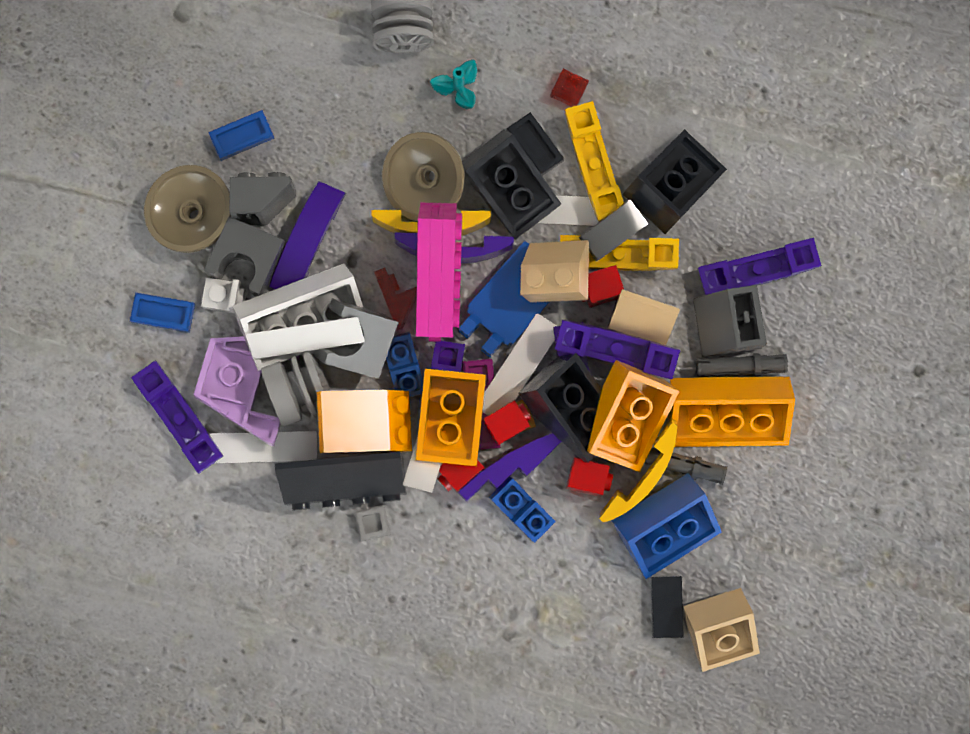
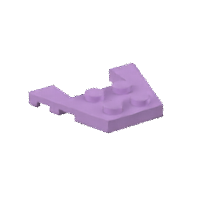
M244 336L210 338L194 391V397L268 445L275 446L281 425L279 418L252 411L262 372L257 370Z

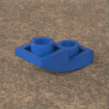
M407 332L393 337L386 357L394 390L409 391V397L422 394L423 378L411 334Z
M510 476L489 497L534 543L555 523L554 519Z

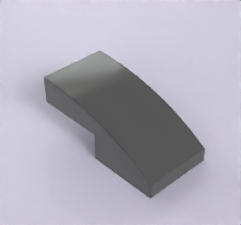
M629 200L581 235L579 239L581 241H589V252L595 261H598L648 223L633 202Z

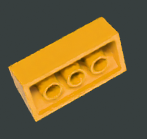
M790 377L670 379V384L680 391L668 414L669 421L672 418L677 422L675 447L789 446L795 405V396Z

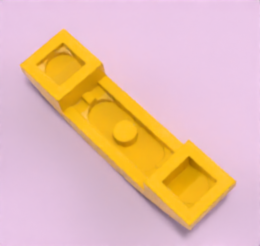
M591 101L567 108L564 111L580 172L598 222H600L622 206L624 201L619 185L616 184L600 132V122L594 103Z
M371 210L373 222L390 232L418 233V222H402L401 210ZM461 211V236L475 232L490 223L491 211Z
M560 235V242L581 241L579 239L581 235ZM627 239L598 261H595L589 252V269H604L616 265L620 271L678 269L679 239Z
M671 418L654 442V447L661 453L628 496L617 489L599 514V519L602 522L613 520L632 509L649 494L662 477L675 447L677 422Z

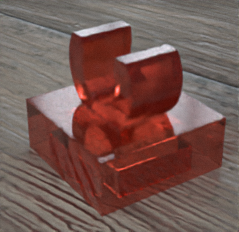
M563 68L550 97L570 107L577 106L589 84V80Z

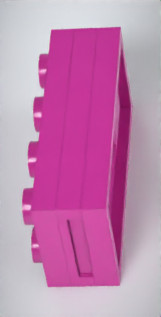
M420 202L417 242L416 337H429V342H441V337L453 338V327H459L460 300H454V298L460 299L461 271H455V269H461L462 242H456V240H461L462 213H456L457 203Z

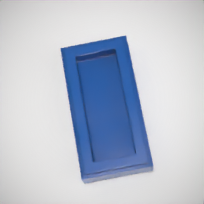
M263 110L208 132L221 161L275 139Z
M135 292L130 322L190 333L195 303Z

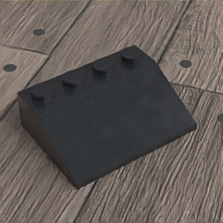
M401 452L274 463L283 502L287 506L292 505V511L310 509V504L322 503V508L339 507L340 501L352 500L353 505L370 504V498L382 497L383 502L400 501V495H407L406 486L403 485L405 469Z

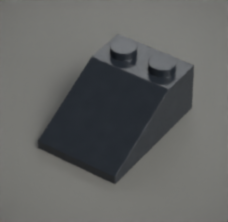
M504 129L462 161L464 175L515 240L561 205V202L515 136Z
M684 129L637 176L622 195L631 200L640 212L666 234L727 168Z
M577 353L558 356L518 394L535 418L580 459L587 463L595 456L589 453L587 449L602 389Z

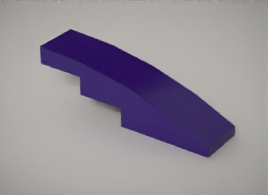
M552 433L508 453L479 473L458 494L467 502L487 482L497 489L517 469L527 477L562 441Z

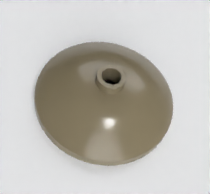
M429 132L408 134L399 139L387 153L382 170L384 191L391 205L396 210H401L402 215L408 219L418 221L420 202L458 203L464 188V168L461 158L455 148L446 139L437 134ZM431 171H433L435 175L433 181L429 177Z
M183 165L173 168L162 174L148 191L144 204L146 226L156 241L172 251L191 253L203 250L218 240L228 217H231L229 213V189L216 173L205 167ZM197 210V217L191 219L190 214Z

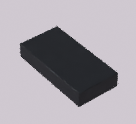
M531 112L507 128L506 131L515 136L542 176L564 161V157Z
M682 576L650 577L652 638H684Z

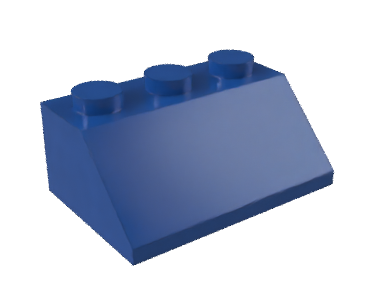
M688 473L640 502L623 515L611 520L621 541L645 579L722 532L705 492Z

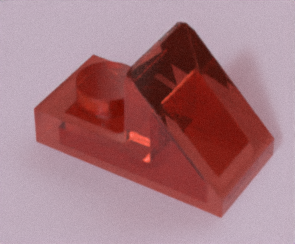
M384 267L374 271L391 317L398 322L396 329L399 331L403 329L416 301L417 287L396 294L395 291L400 290L395 275L394 273L388 275Z

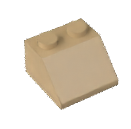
M589 241L530 243L521 264L520 295L529 302L588 300Z
M622 289L616 300L607 329L666 345L680 309Z
M741 588L683 606L687 628L702 672L760 654L754 613Z

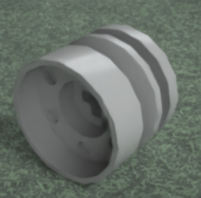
M371 0L372 17L376 19L372 24L374 33L373 47L390 53H412L428 49L434 44V37L431 32L433 31V22L428 19L432 15V0Z
M311 351L303 352L306 363L304 367L300 366L296 356L291 357L293 368L291 372L287 373L280 361L261 368L270 399L283 427L302 421L301 406L303 405L307 406L313 416L318 415L314 401H317V392L330 391L321 365L312 356Z

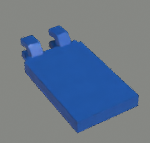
M526 241L518 247L469 303L467 313L470 316L459 327L458 332L466 339L472 335L480 324L493 334L481 347V351L489 358L503 343L506 346L509 344L512 346L527 329L534 316L540 314L550 303L529 302L520 295L521 264L529 247V243Z

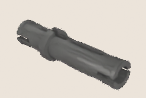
M753 353L752 356L696 359L697 378L753 374L754 377H760L761 374L788 372L787 354L767 356Z
M652 447L644 464L652 465L661 452ZM672 453L665 470L685 475L688 473L694 480L700 478L723 485L727 466L703 461L702 457L699 456L692 458Z

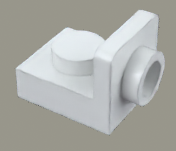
M206 278L201 307L235 313L232 306L245 301L246 289L242 288L243 284L240 280L226 281Z

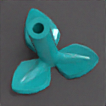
M471 59L453 70V79L448 75H439L430 80L432 88L437 93L445 96L454 90L457 91L455 96L456 104L465 109H472L476 103V96L473 91L465 88V85L475 82L477 76L476 61Z

